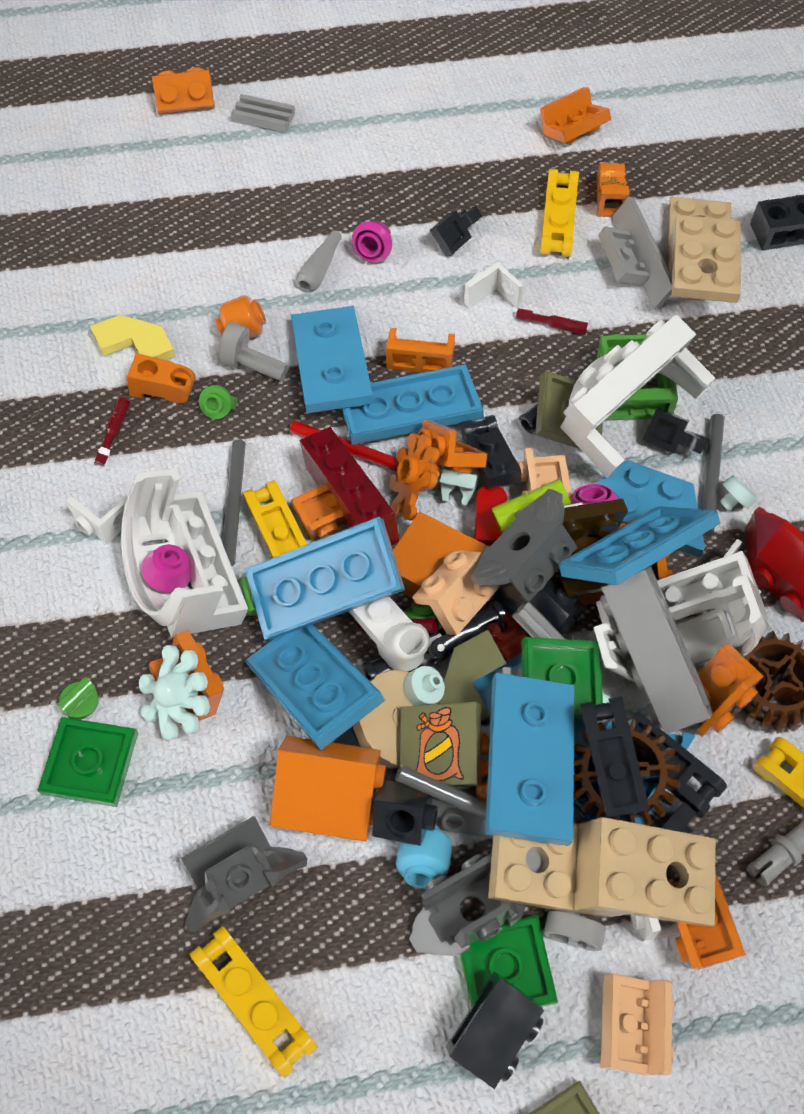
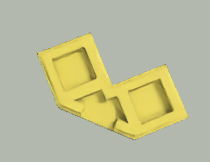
M123 315L90 326L103 356L134 345L139 354L164 360L175 357L174 349L162 326Z

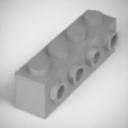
M649 567L619 585L608 584L602 587L604 595L600 596L603 609L609 618L613 616L620 630L616 632L617 641L625 654L629 652L635 665L632 668L633 678L640 690L645 689L651 701V703L647 704L653 723L656 726L661 725L663 731L668 734L710 719L714 712L652 568Z

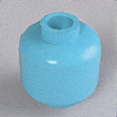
M435 826L434 831L426 830L421 846L399 842L396 859L397 871L409 885L417 888H425L435 878L447 875L452 852L451 839L438 826Z

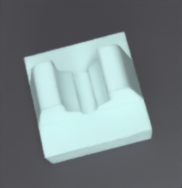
M443 468L440 479L442 500L449 501L451 491L456 489V486H459L463 494L461 504L467 505L477 489L479 475L455 472L451 469Z

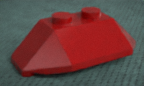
M758 507L754 510L745 527L747 559L755 582L761 588L767 589L774 595L787 612L795 614L804 622V535L789 521Z

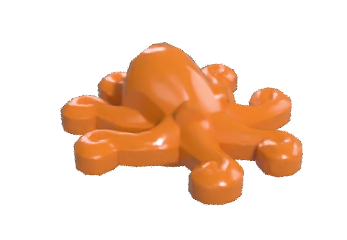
M411 433L407 439L409 449L402 447L398 450L396 458L399 462L397 474H392L388 483L390 490L399 493L391 504L395 517L403 515L404 520L413 521L418 514L415 505L419 494L425 493L427 488L433 489L442 472L439 463L436 462L440 457V452L438 448L431 447V437L424 434L420 436L416 433Z

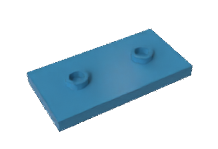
M354 306L291 314L306 413L374 404Z
M466 364L370 383L374 404L341 408L352 445L419 432L422 429L423 420H432L443 426H449L467 420L484 419V410Z
M659 506L618 529L616 532L607 535L558 564L561 576L619 585L719 525L718 512L715 510Z
M380 517L245 569L264 640L269 641L405 590L384 520Z
M314 625L273 639L245 660L249 669L320 750L324 749L385 701L381 692Z
M496 672L492 682L485 834L569 846L573 842L574 685Z

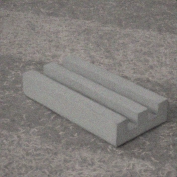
M241 94L239 97L240 102H236L235 109L231 112L232 121L286 133L295 115V106Z

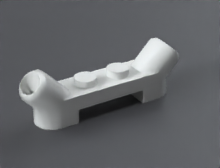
M389 596L348 611L377 644L380 656L391 668L399 671H411L422 663L424 653L430 645L429 634L421 624L413 623Z

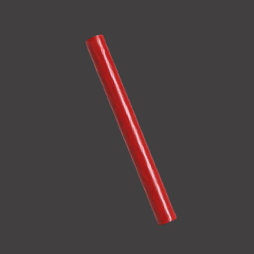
M296 420L291 423L289 430L290 433L303 438L321 431ZM339 437L352 456L397 472L399 464L396 459L397 457L361 444L352 445L350 440Z

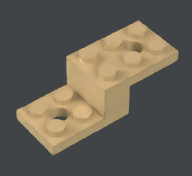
M681 197L670 198L668 205L666 265L672 274L673 297L738 303L741 295V221L731 220L732 202Z
M605 817L581 824L573 823V842L569 846L493 835L488 899L601 918L630 914L701 927L715 926L716 839ZM530 849L536 850L542 857L543 866L538 873L530 870L526 863V855ZM669 864L673 865L680 875V881L676 888L668 882L666 877V870Z

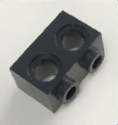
M804 195L758 201L750 225L762 251L804 244Z

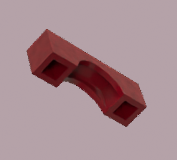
M331 426L299 440L307 471L318 487L324 484L332 492L346 518L349 528L380 517L384 520L391 545L398 543L399 535L395 512Z

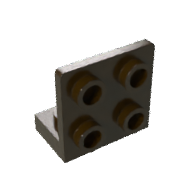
M623 498L564 508L563 526L578 547L571 556L618 530L628 512ZM560 569L557 570L566 594L569 597L600 592L602 587L608 585L606 583L562 577Z

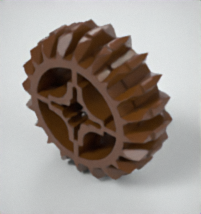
M773 630L768 632L765 638L762 636L756 647L744 656L764 676L755 685L759 693L743 709L737 705L734 707V714L741 713L742 711L748 714L746 724H751L756 719L760 721L761 731L767 730L770 724H772L776 734L782 733L786 727L793 732L797 731L801 724L804 725V650L802 649L804 647V640L798 641L796 644L791 643L789 633L778 639ZM778 673L781 674L777 681L779 684H776L772 691L769 690L773 683L771 679L774 680ZM779 701L785 705H777L771 702Z
M612 719V729H613V728H615V725H614V722H613V719ZM629 719L628 724L634 746L644 750L654 762V764L650 765L648 762H638L642 781L658 777L657 788L651 797L647 799L649 809L657 817L663 818L666 812L658 802L661 801L667 805H673L675 802V797L665 791V789L678 790L680 787V781L668 777V775L678 773L680 765L677 763H666L667 760L675 755L674 748H666L660 751L659 747L664 743L665 736L660 734L651 740L648 738L652 729L651 725L646 724L642 732L639 733L635 731L636 720ZM602 722L598 723L600 731L607 730ZM585 731L583 733V739L589 745L587 734ZM575 743L574 752L582 757V759L574 758V770L580 771V773H574V785L581 784L582 787L574 791L573 799L580 800L587 797L588 800L581 807V811L587 814L596 807L599 811L595 819L605 817L602 799L591 785L598 782L595 771H588L592 761L590 747ZM648 812L619 817L626 819V822L635 823V817L639 816L643 825L651 826L652 824Z

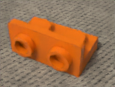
M729 643L723 646L698 673L714 712L710 719L702 721L703 724L696 732L701 737L711 729L719 733L735 718L730 711L736 705L743 709L759 693L753 687L764 676Z

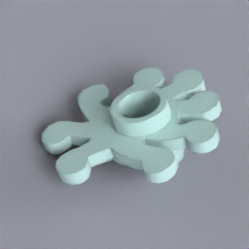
M167 645L162 650L164 661L160 667L158 680L155 682L153 675L143 674L139 679V688L142 693L154 694L152 703L142 706V718L146 722H155L159 718L161 735L166 740H173L178 736V727L176 723L172 722V719L182 724L185 733L193 734L199 728L197 716L207 715L210 704L206 696H197L198 691H204L207 688L208 680L206 675L202 672H194L188 675L198 665V656L195 651H184L181 655V662L178 663L179 650L176 646ZM185 708L193 709L195 714L187 712Z

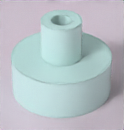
M735 474L731 475L723 483L729 493L720 502L729 511L738 503H741L748 509L758 500L757 496Z
M421 666L408 673L404 679V693L407 699L415 706L433 705L440 701L444 695L445 686L443 678L432 667Z

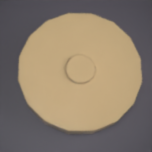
M391 670L371 678L369 681L381 692L385 701L353 725L359 745L365 748L381 750L380 764L386 765L387 768H400L401 707L415 706L407 699L404 693L403 684L405 677L410 673L408 671Z

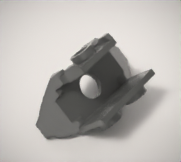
M547 489L543 495L514 515L516 519L491 547L486 545L475 570L471 574V581L479 586L502 585L511 582L523 600L530 602L559 569L558 564L570 557L578 548L563 526L565 512L562 502L563 494L553 489Z
M255 816L190 852L181 859L198 890L192 900L185 921L187 929L196 932L213 919L230 913L232 907L269 885L274 887L290 873L305 867L308 858L301 851L283 847H271Z
M492 853L486 857L483 854L475 855L461 866L462 871L450 878L447 875H441L426 885V892L421 894L423 909L415 918L412 927L413 932L409 937L417 953L458 956L470 951L469 944L477 939L481 942L486 941L502 930V924L507 923L511 927L522 917L526 905L488 899ZM467 898H477L484 905L485 912L476 921H469L460 913V905Z

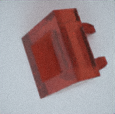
M509 613L503 615L507 622V628L504 632H501L498 624H488V630L504 660L507 661L521 653V640L524 637H531L512 617L513 614Z

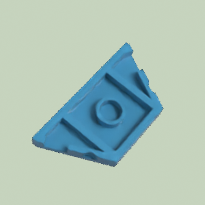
M629 460L618 466L610 477H603L595 483L608 486L617 494L618 499L623 498L628 509L622 521L625 524L631 523L659 506L698 509L693 483ZM703 534L678 550L701 558L705 548Z

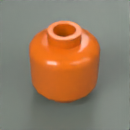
M246 295L221 304L219 309L220 317L216 319L221 335H223L226 326L233 321L249 328V339L260 335L263 330V324H266L265 314L257 299L252 300Z

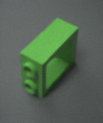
M646 334L601 336L596 357L598 359L608 354L617 345L623 348L631 340L637 341L640 344L648 336ZM657 373L658 388L639 389L606 420L652 419L658 407L674 413L678 402L676 383L665 375Z

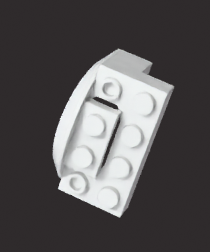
M677 314L666 323L662 319L659 320L646 333L648 337L640 344L637 341L631 340L623 348L617 345L608 354L595 360L583 371L573 387L569 405L563 412L566 418L560 428L591 459L606 478L610 477L617 467L625 461L596 430L615 410L657 373L673 380L695 399L715 379L686 349L696 334Z
M176 468L136 473L125 504L121 528L123 564L132 595L146 614L161 626L168 627L171 638L175 634L187 630L193 634L241 625L248 611L247 604L202 491L175 494L180 480ZM160 539L169 541L161 544L142 545L146 541L153 542ZM171 544L180 547L186 552L190 561V583L193 589H189L186 586L185 588H175L172 593H166L152 588L142 575L144 558L162 545Z
M743 551L657 580L674 621L708 609H714L696 618L676 624L697 673L727 643L732 645L744 657L756 647L765 632L772 630L748 559ZM601 600L597 601L596 604L602 624L595 626L594 631L605 668L635 682L632 674V668L635 665L630 653L625 654L617 641L616 632L620 630L614 616L609 618L603 609ZM726 611L729 613V616L731 618L736 633L735 636L733 635Z

